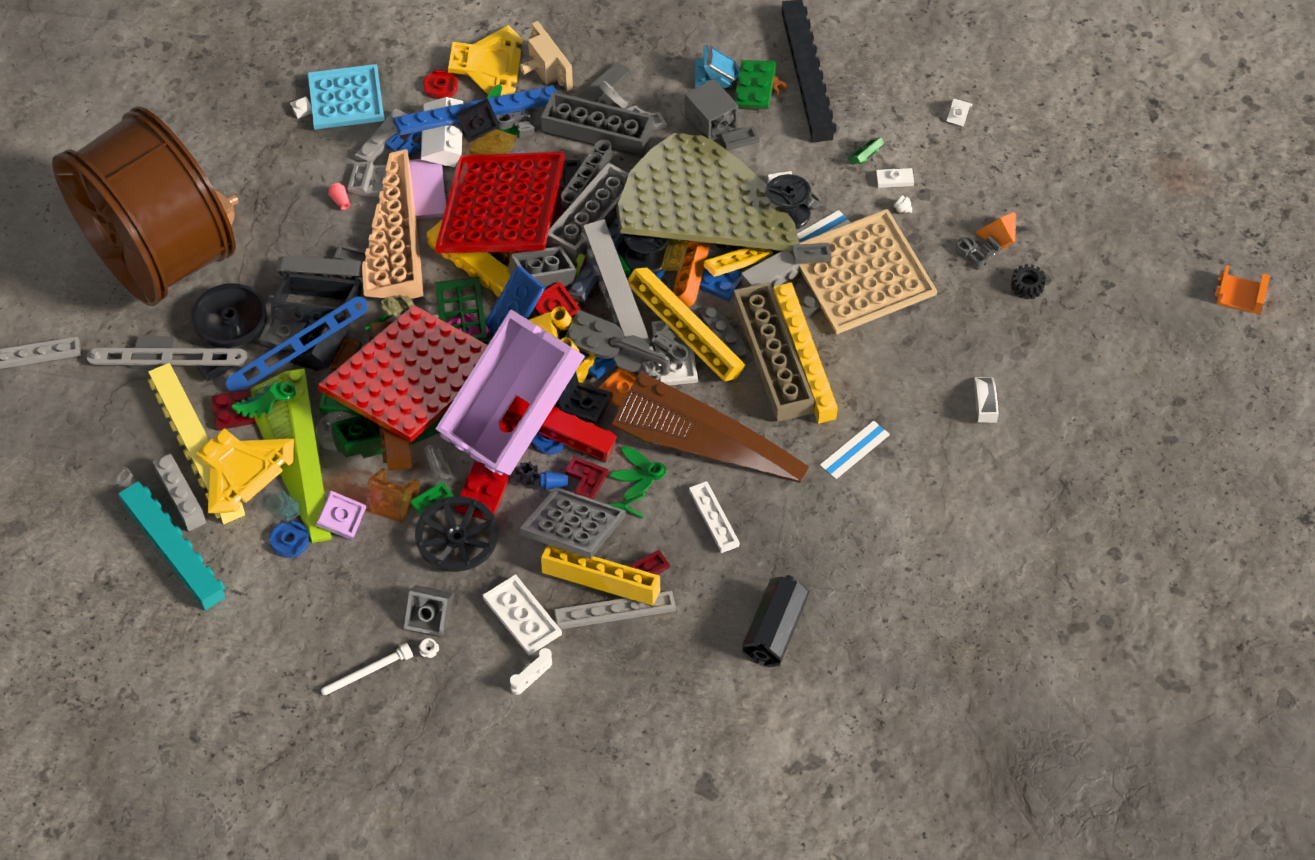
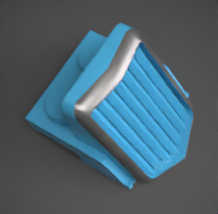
M711 45L703 46V58L695 60V87L697 88L713 79L723 89L731 87L732 83L736 82L739 77L740 69L736 61Z

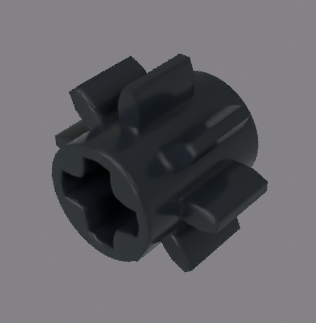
M531 461L521 462L520 468H515L517 482L521 481L524 486L534 485L535 479H539L538 466H533Z

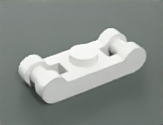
M541 649L539 657L534 662L528 663L519 675L511 676L510 684L513 694H521L551 667L552 655L549 649Z

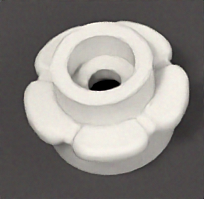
M425 639L419 646L420 654L423 657L428 656L432 658L439 651V645L433 639Z

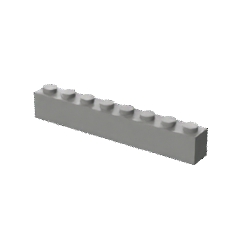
M605 219L583 225L581 239L583 243L587 244L589 260H593L594 274L599 276V287L601 292H604L606 295L605 303L607 309L612 311V323L620 327L624 338L635 335L650 343Z

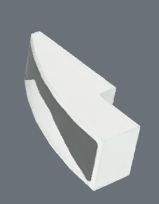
M974 377L978 422L997 423L999 412L994 378Z

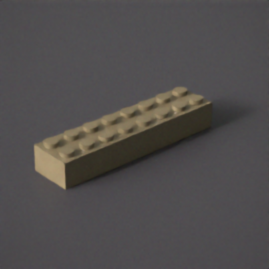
M770 282L734 290L733 303L751 353L754 356V361L776 421L779 422L813 414L814 398Z

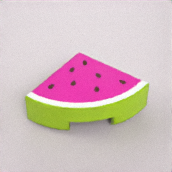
M583 254L578 255L576 259L578 265L574 279H577L586 265V256Z

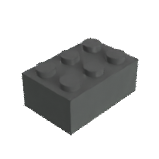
M562 246L539 251L515 253L510 256L509 274L512 275L516 266H521L546 287L544 291L558 282H561L565 288L572 287L574 283L576 269Z

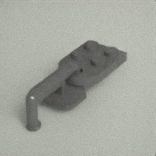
M578 310L565 337L573 341L580 351L601 359L614 357L617 366L626 371H638L646 358L661 364V371L659 372L661 375L666 376L670 372L669 357L650 350L649 343L645 339L635 335L624 338L622 330L616 324Z

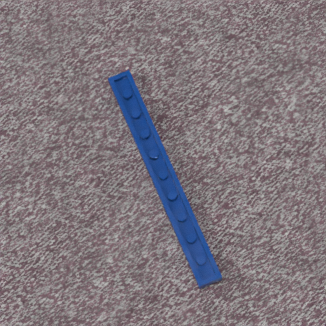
M551 85L488 98L495 116L545 106L552 92L557 93V91ZM482 100L394 117L393 123L399 135L458 124L459 121L456 113Z

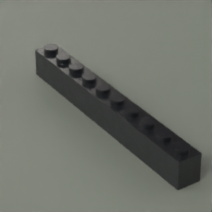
M802 0L782 1L781 14L812 143L833 140L834 133H836V123L832 122L833 111L829 109L830 99L825 94L827 88L826 83L822 82L823 71L822 69L819 70L820 58L819 56L816 57L817 46L813 44L814 35L813 31H810V18L806 17L808 15L807 6L803 5Z

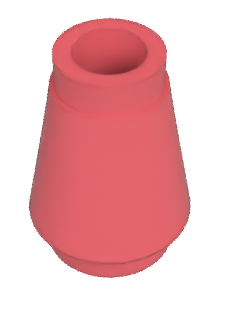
M341 183L331 185L328 188V195L341 210L348 209L350 203L345 187Z

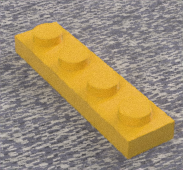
M746 247L705 260L703 267L715 277L765 261L773 256V252L770 249Z

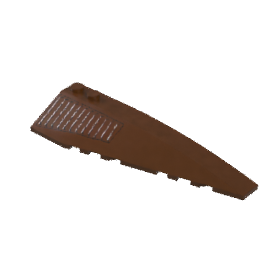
M641 371L632 384L612 423L613 427L648 444L656 443L668 449L672 447L681 450L683 453H695L702 458L725 464H737L745 469L747 467L753 468L760 473H772L776 477L799 483L809 468L808 465L743 424Z

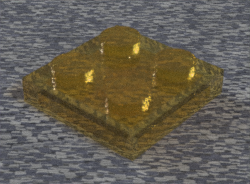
M495 129L476 139L470 149V155L510 153L517 141V136Z

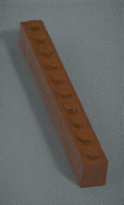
M394 321L371 323L372 331H368L369 342ZM379 425L380 435H384L381 438V448L386 449V451L382 452L383 463H387L388 471L412 468L409 442Z

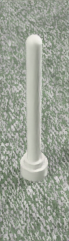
M407 642L399 645L396 652L323 687L321 693L327 695L396 660L412 658L413 654Z

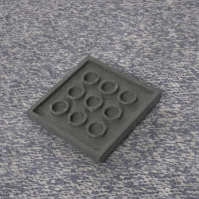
M555 487L521 526L519 535L591 559L625 518L626 510Z

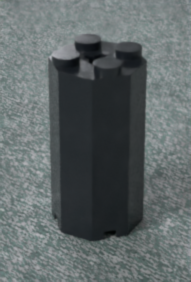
M786 575L785 577L770 578L742 644V653L754 663L758 664L759 661L765 662L764 666L768 668L781 665L809 594V590L798 583L795 577Z

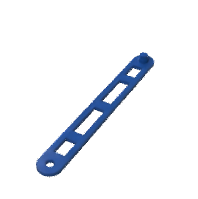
M362 297L351 299L232 374L226 381L228 390L234 392L246 389L362 316L368 310L367 301ZM360 303L362 307L361 309H356L355 305ZM347 308L351 317L338 324L334 316ZM326 321L330 330L303 346L299 338ZM291 344L296 352L268 368L264 360ZM256 366L261 374L247 381L243 373Z

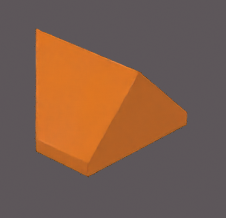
M1012 212L975 232V234L986 241L991 236L1001 246V250L1015 243L1016 213Z

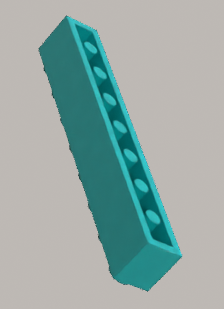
M138 481L118 493L123 506L202 608L206 611L225 598L223 583L220 579L216 580L213 577L214 572L210 566L205 567L201 555L198 552L194 553L191 542L188 539H183L180 528L177 525H172L171 517L167 512H162V507L157 499L153 500L151 498L152 494L147 486L143 487Z

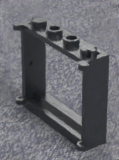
M284 270L282 276L286 277L275 296L270 295L267 298V302H271V319L315 323L338 307L285 302L290 293L346 299V303L355 297H360V284H363V279L358 277L356 280L293 274L289 270ZM346 308L340 312L341 314H336L334 318L340 324L348 319L351 314Z

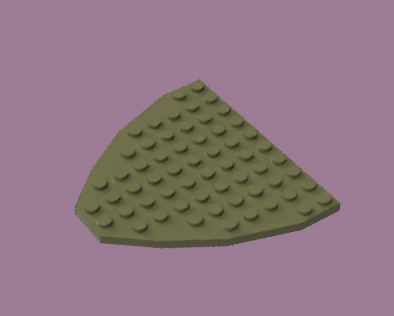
M674 133L650 149L630 171L616 209L620 233L791 252L792 245L800 244L795 223L789 214L783 212L778 205L773 204L768 199L766 194L767 184L741 160L712 139L702 135Z

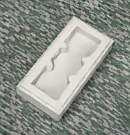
M912 168L876 170L878 188L914 186Z

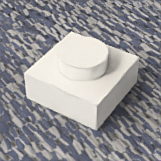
M307 97L290 103L297 119L312 114V106Z

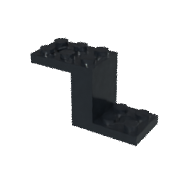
M575 371L553 407L597 426L613 399V393L578 382ZM588 401H589V402H592V404L589 405V406H584V405H583L584 403H587Z

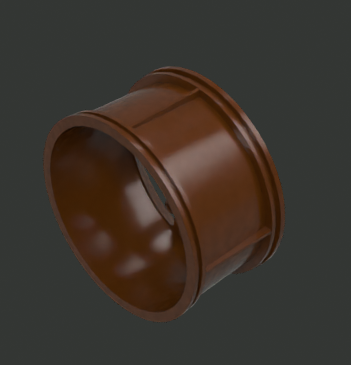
M141 106L133 107L123 115L122 121L77 152L67 149L53 157L52 167L56 182L78 226L112 274L142 303L148 306L159 304L161 300L167 297L169 287L214 261L221 262L234 255L236 249L234 233L214 188L180 139L160 118Z

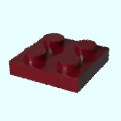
M249 389L211 396L217 431L224 428L230 429L255 424L254 416L249 418L248 413L246 417H243L242 412L237 414L236 410L231 408L236 402L248 401L247 399L251 397Z

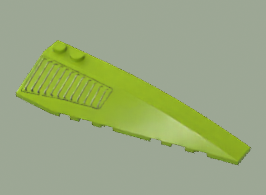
M305 369L285 371L251 388V397L255 398L258 392L263 393L264 388L271 386L274 382H289L293 384L296 390L295 397L289 401L275 400L268 415L265 414V411L261 418H257V414H254L255 422L264 440L294 439L293 463L289 466L283 463L280 466L283 470L280 475L312 543L332 540L330 531L316 526L326 499Z

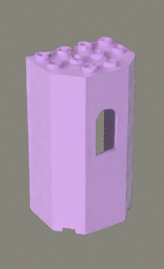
M510 310L436 427V430L441 432L440 437L448 442H452L455 444V447L463 452H467L470 454V457L478 462H482L491 471L497 472L500 475L503 473L511 475L585 356L515 311ZM517 395L530 403L515 429L510 433H504L500 429V421Z

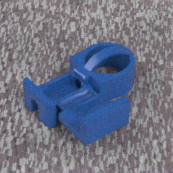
M422 131L411 133L407 138V142L405 139L402 140L400 135L396 133L386 142V148H391L395 152L407 149L408 157H410L415 151H421V140L418 143H414L412 140L417 136H422Z

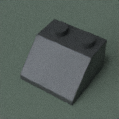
M415 585L409 590L404 629L443 637L451 614L454 593Z

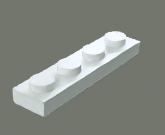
M708 482L690 487L689 492L720 552L723 553L739 547L740 542Z

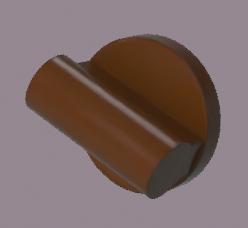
M501 252L499 261L505 266H509L510 256L515 254V252Z

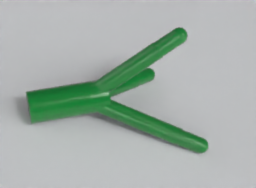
M644 492L623 502L607 503L608 505L624 509L640 518H644L643 514L627 507L628 504L644 498Z

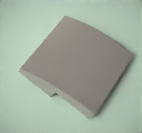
M371 161L355 162L347 188L348 192L379 197L380 191L383 189L382 182L386 176L387 165L374 166Z

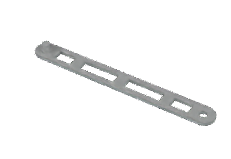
M94 348L87 353V360L93 365H165L170 363L171 365L239 366L244 364L248 358L246 351L243 349ZM108 353H122L121 359H107ZM132 354H162L161 360H131ZM203 354L202 360H172V355ZM213 354H227V360H212ZM236 356H241V358L235 359Z

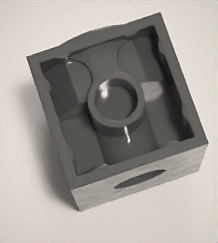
M713 79L685 93V118L700 135L715 141L720 138V134L731 132L738 128V105Z

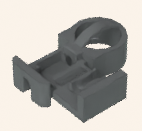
M527 110L496 116L500 125L499 129H508L515 126L518 127L519 138L534 136V127L530 123V114L527 113Z
M963 236L958 239L956 249L965 259L969 257L977 265L976 269L980 270L983 268V264L985 266L988 265L990 258L1000 252L1001 246L989 236L985 242L986 245H983V247L980 245L978 248V244L971 237ZM966 243L969 249H963L960 245Z
M667 324L662 331L656 333L649 343V347L654 344L666 352V356L669 357L670 362L673 364H682L688 356L687 349L675 341L678 335ZM672 351L680 352L683 358L676 357Z

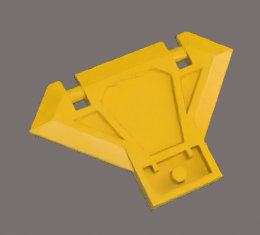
M507 25L474 44L452 42L448 72L468 75L487 95L500 83L504 84L502 85L501 96L515 93L516 88L511 87V84H517L521 49L517 48V45H522L523 39Z
M224 428L196 452L197 457L210 467L208 513L236 512L240 508L237 504L240 500L247 502L283 471L280 468L283 463L288 466L293 463L294 439L240 441Z

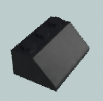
M350 323L293 358L290 362L316 371L330 367L333 363L332 358L334 354L340 349V343L348 333L347 329ZM321 324L306 333L301 340L303 346L329 331L330 327Z

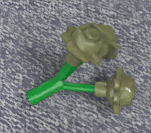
M398 295L399 301L385 297L380 302L382 305L381 309L383 310L382 316L366 324V331L372 330L371 323L384 322L391 316L396 317L402 311L406 312L414 305L412 299L408 295L405 297Z

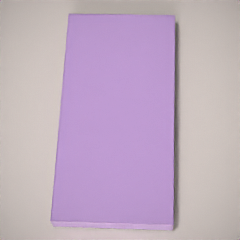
M421 159L409 160L416 219L443 217L446 199L442 165Z

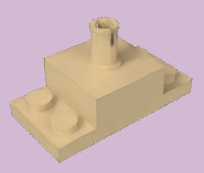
M539 21L532 23V38L528 40L530 61L519 65L521 72L525 75L535 70L546 86L558 81L559 85L563 86L566 91L572 90V65Z

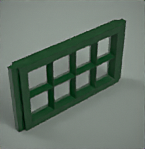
M479 277L435 282L439 319L446 322L447 316L460 315L461 323L452 324V326L461 328L464 333H466L465 327L479 326L480 334L470 336L484 344H488ZM474 287V296L461 297L460 289ZM456 289L457 298L443 299V291ZM476 300L477 308L463 310V301ZM458 302L459 311L445 312L444 304ZM477 313L478 321L464 323L463 314Z

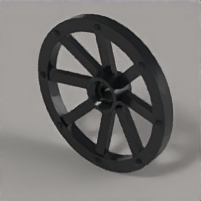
M463 496L448 497L433 503L422 513L416 525L415 540L419 553L430 565L444 571H466L479 566L492 554L498 541V526L492 511L480 501ZM451 506L469 507L460 525L455 523ZM445 509L450 528L447 529L430 520V518L438 511ZM475 510L486 517L487 521L466 530ZM427 525L447 537L423 541L424 527ZM491 527L488 543L468 538ZM449 544L439 558L433 556L426 549V547ZM467 544L484 550L474 558L469 559L464 545ZM457 547L463 562L445 561L454 548Z

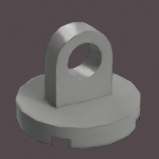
M605 81L600 83L599 87L604 93L597 100V103L614 107L618 104L623 109L628 106V101L621 94L617 93L611 85Z

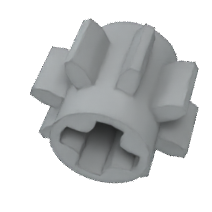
M653 361L644 362L638 370L639 373L641 371L659 380V377H662L659 373L661 371L659 364L654 365Z

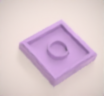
M330 491L316 526L353 540L367 505Z

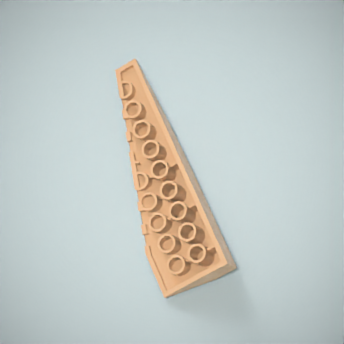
M405 149L389 153L386 176L382 182L383 189L379 194L380 201L376 207L372 223L373 230L369 236V246L365 252L366 259L362 264L364 296L398 299V295L404 297L408 295V297L413 299L423 296L412 178L408 151Z

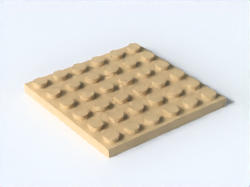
M888 209L800 243H829L832 256L831 262L799 264V270L815 298L820 303L836 335L937 295L935 286Z

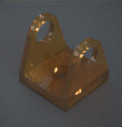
M382 468L368 480L366 511L402 523L411 508L410 501L416 498L420 481L413 479L404 487L386 482L388 470Z

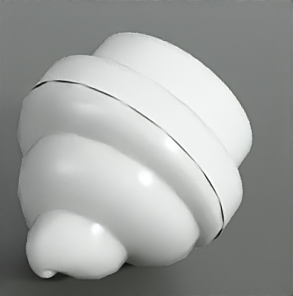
M903 195L893 205L898 213L912 212L910 199L908 197L905 198Z

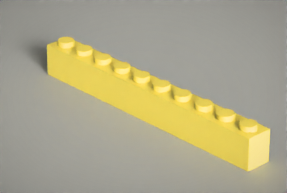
M168 363L148 371L151 378L148 380V383L152 390H156L155 397L159 404H163L162 411L165 417H170V427L173 432L177 431V441L180 446L184 445V455L187 461H192L193 464H190L194 475H199V485L202 490L206 489L207 493H205L208 501L210 467L197 457L196 452L207 444L209 439L171 364ZM241 501L237 503L240 508L236 512L214 513L217 519L220 518L224 525L244 516L245 513Z

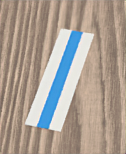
M838 210L797 234L799 243L851 222Z
M873 421L820 465L837 479L890 434Z

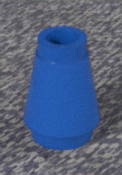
M550 471L540 472L539 486L545 490L568 486V475Z

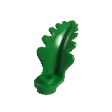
M274 382L271 386H266L263 393H256L255 398L249 397L248 401L236 402L231 408L236 410L237 414L242 412L243 417H246L249 413V418H253L256 413L257 418H261L264 411L266 415L270 413L275 400H292L296 395L294 385L289 382Z

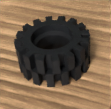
M1025 264L1024 268L1022 265L1019 266V269L1016 268L1011 281L1012 291L1015 290L1014 294H1020V298L1026 296V299H1029V296L1032 299H1035V296L1039 297L1043 293L1046 281L1044 271H1040L1038 266L1035 269L1032 264L1031 267ZM1031 279L1035 282V284L1028 285L1023 283L1021 280Z

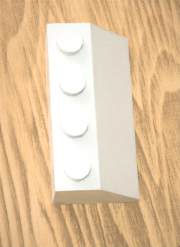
M444 97L425 103L423 111L462 104L463 101ZM460 123L422 131L421 160L455 168L462 150V128Z

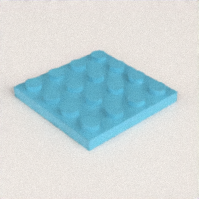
M377 64L308 72L314 130L384 121Z

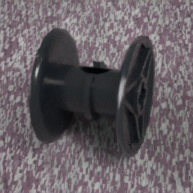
M793 174L779 175L771 179L766 187L768 199L773 204L778 205L783 212L789 214L795 223L796 229L807 224L810 220L811 212L804 203L810 196L811 188L809 183L804 178Z
M624 234V240L628 247L623 254V260L632 272L634 269L648 268L653 274H656L666 267L669 258L664 247L667 245L669 238Z

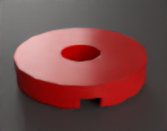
M448 70L432 71V74H428L423 81L425 93L433 99L452 97L458 89L457 77L453 73H449ZM444 83V85L438 86L437 84Z

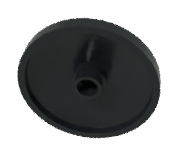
M228 283L215 286L203 293L195 302L191 317L196 334L204 342L216 347L231 348L244 345L260 334L267 321V309L264 299L256 290L243 284Z

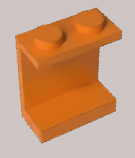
M1226 265L1224 272L1220 271L1218 282L1221 285L1216 287L1214 295L1218 297L1216 304L1260 315L1270 275L1262 274L1260 282L1228 275L1229 265Z

